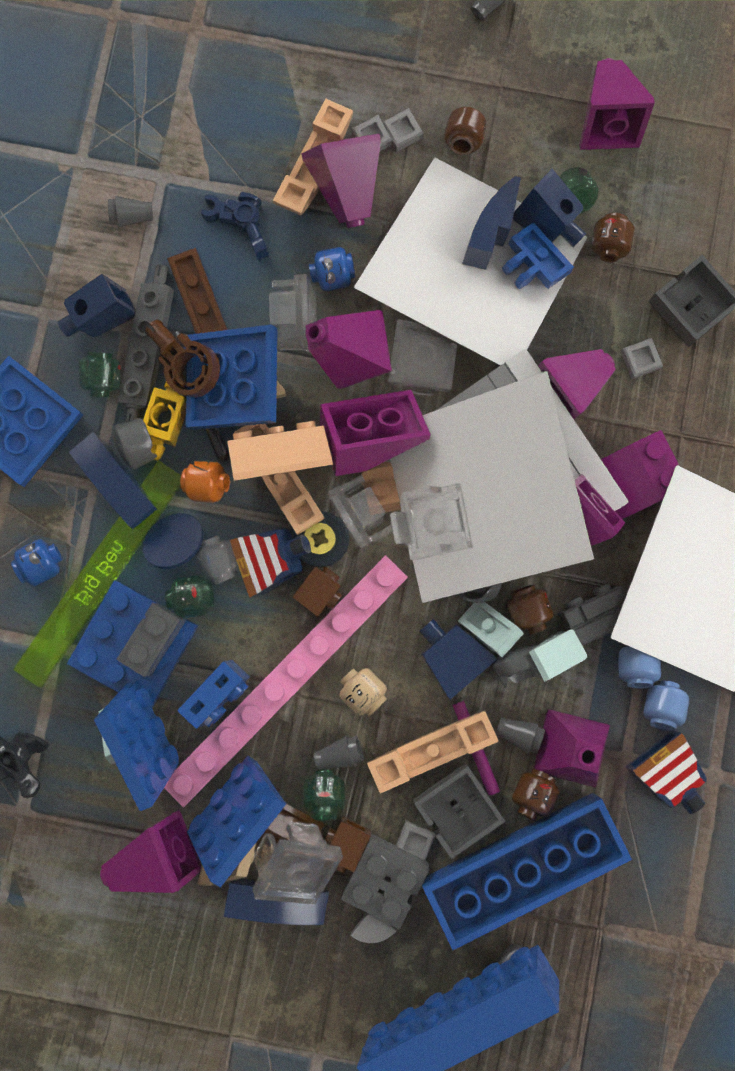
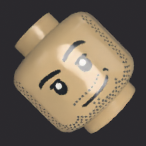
M353 668L340 681L344 687L341 689L339 697L357 716H362L365 713L371 716L387 700L384 696L387 690L386 685L369 668L362 669L359 672Z

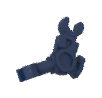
M241 192L238 196L240 202L226 199L225 202H222L215 195H205L206 203L215 207L211 211L202 210L203 219L206 221L220 219L221 223L237 225L244 232H247L258 261L269 257L267 247L258 229L260 218L258 207L262 204L260 198L250 193Z

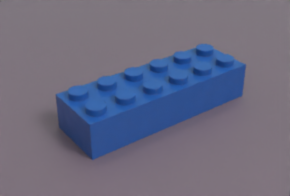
M591 793L551 813L549 817H543L426 876L422 886L452 950H455L631 861L632 858L602 798L595 793Z
M539 945L530 949L523 947L514 952L508 961L502 964L498 962L492 963L482 971L481 975L473 979L466 977L460 980L449 992L443 995L441 992L435 993L424 1002V1005L416 1009L409 1007L403 1010L390 1023L380 1022L368 1032V1038L365 1046L362 1048L357 1069L358 1071H445L558 1013L559 979Z

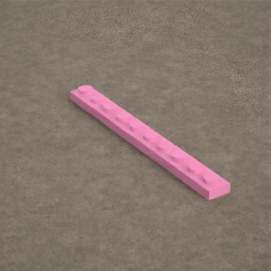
M385 555L174 771L164 787L173 798L184 808L391 596L408 576Z

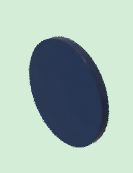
M184 513L172 514L160 519L150 528L144 538L143 553L145 558L151 565L160 569H172L185 564L195 556L202 545V526L195 517Z

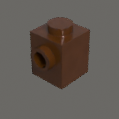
M315 566L292 598L320 617L326 607L332 610L343 596L338 592L341 589V585L337 583L340 577L326 566L322 571Z
M342 816L336 830L329 828L322 844L323 847L327 848L324 858L329 860L328 865L343 873L347 869L354 872L371 837V830Z

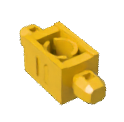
M167 381L164 385L166 391L154 387L143 419L153 444L151 452L157 455L153 459L155 461L162 457L165 451L164 443L176 446L186 415V398L172 390ZM169 408L172 413L171 419L160 426L158 417L162 412L168 411Z

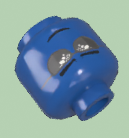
M342 247L318 251L314 257L315 263L309 264L312 282H318L320 288L326 292L347 288L351 285V279L356 278L352 254H346Z
M38 539L17 549L14 553L15 560L11 561V565L21 583L27 582L31 586H37L59 574L60 567L58 562L62 561L63 558L55 544L49 546L44 540Z

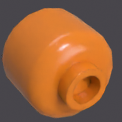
M194 461L182 471L180 485L182 491L186 493L190 500L214 503L223 497L224 492H228L230 477L218 462Z

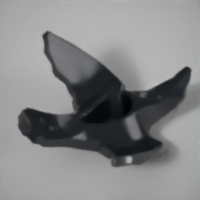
M24 732L17 733L11 742L5 741L0 736V780L10 777L18 784L23 798L34 797L41 788V783L31 773L28 761L33 754L42 753L47 750L49 743L38 736Z

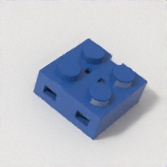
M233 660L223 661L177 711L196 729L203 725L210 727L227 711L223 707L228 700L231 703L234 700L236 701L248 689L249 686L245 682L250 676ZM227 677L229 680L225 683L223 680ZM215 682H217L222 688L220 689V688L215 684Z

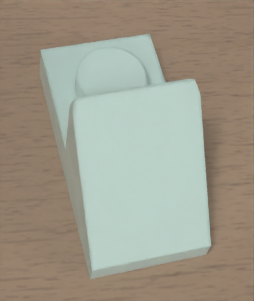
M485 602L473 603L458 620L492 653L496 652L501 657L524 634L519 627Z
M573 629L566 632L561 630L552 634L529 652L544 682L587 658V654Z

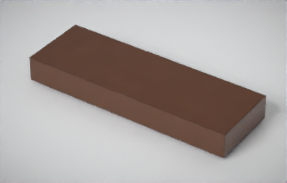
M193 248L167 258L195 333L227 330L197 249Z

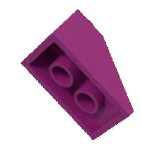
M412 390L325 403L320 406V426H324L335 476L367 471L429 440L431 436Z
M662 430L601 459L629 501L615 512L624 519L664 499L675 467L679 466Z

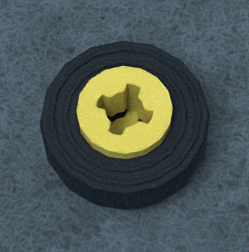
M321 511L325 519L299 535L295 531L293 533V538L305 535L311 546V552L299 558L308 565L320 568L332 566L340 561L347 552L350 540L348 529L343 521L333 513Z

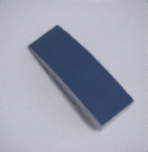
M514 176L503 185L483 209L472 231L462 264L486 270L493 254L494 245L504 246L511 229L521 177Z
M94 432L69 451L90 481L130 528L134 529L157 510L127 467L118 460L107 443Z
M242 878L233 880L229 883L223 917L276 924L324 925L329 890L267 879L265 882Z

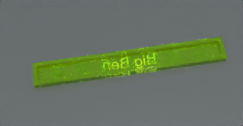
M159 460L141 485V488L157 510L134 529L130 528L119 516L13 669L36 686L43 687L107 594L113 581L119 577L143 542L147 532L157 522L181 487L180 474Z

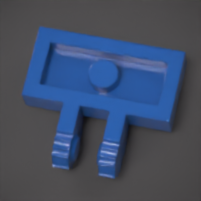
M533 222L510 238L508 245L517 255L505 263L502 271L509 275L525 263L529 269L518 276L514 282L516 287L521 289L537 277L549 289L571 274L574 266Z

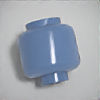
M625 646L618 653L619 678L627 682V686L630 688H651L653 683L661 677V660L630 646Z
M661 681L660 685H655L648 689L643 715L650 721L652 727L665 731H675L677 726H682L685 723L689 696L686 692L679 689L680 685L678 683Z

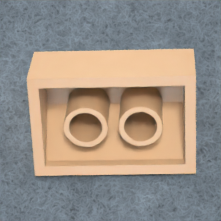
M315 421L297 423V430L284 432V426L265 428V435L253 437L252 431L233 433L234 440L227 442L234 481L333 465L324 426L316 427Z

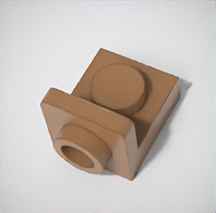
M384 462L361 472L370 516L401 510L391 462Z

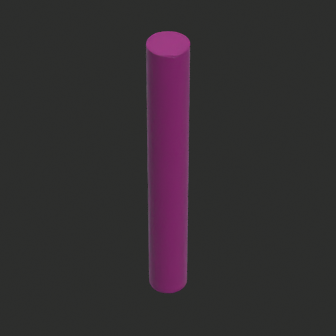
M464 700L452 705L458 721L470 716ZM484 749L472 753L488 795L498 793L500 789Z

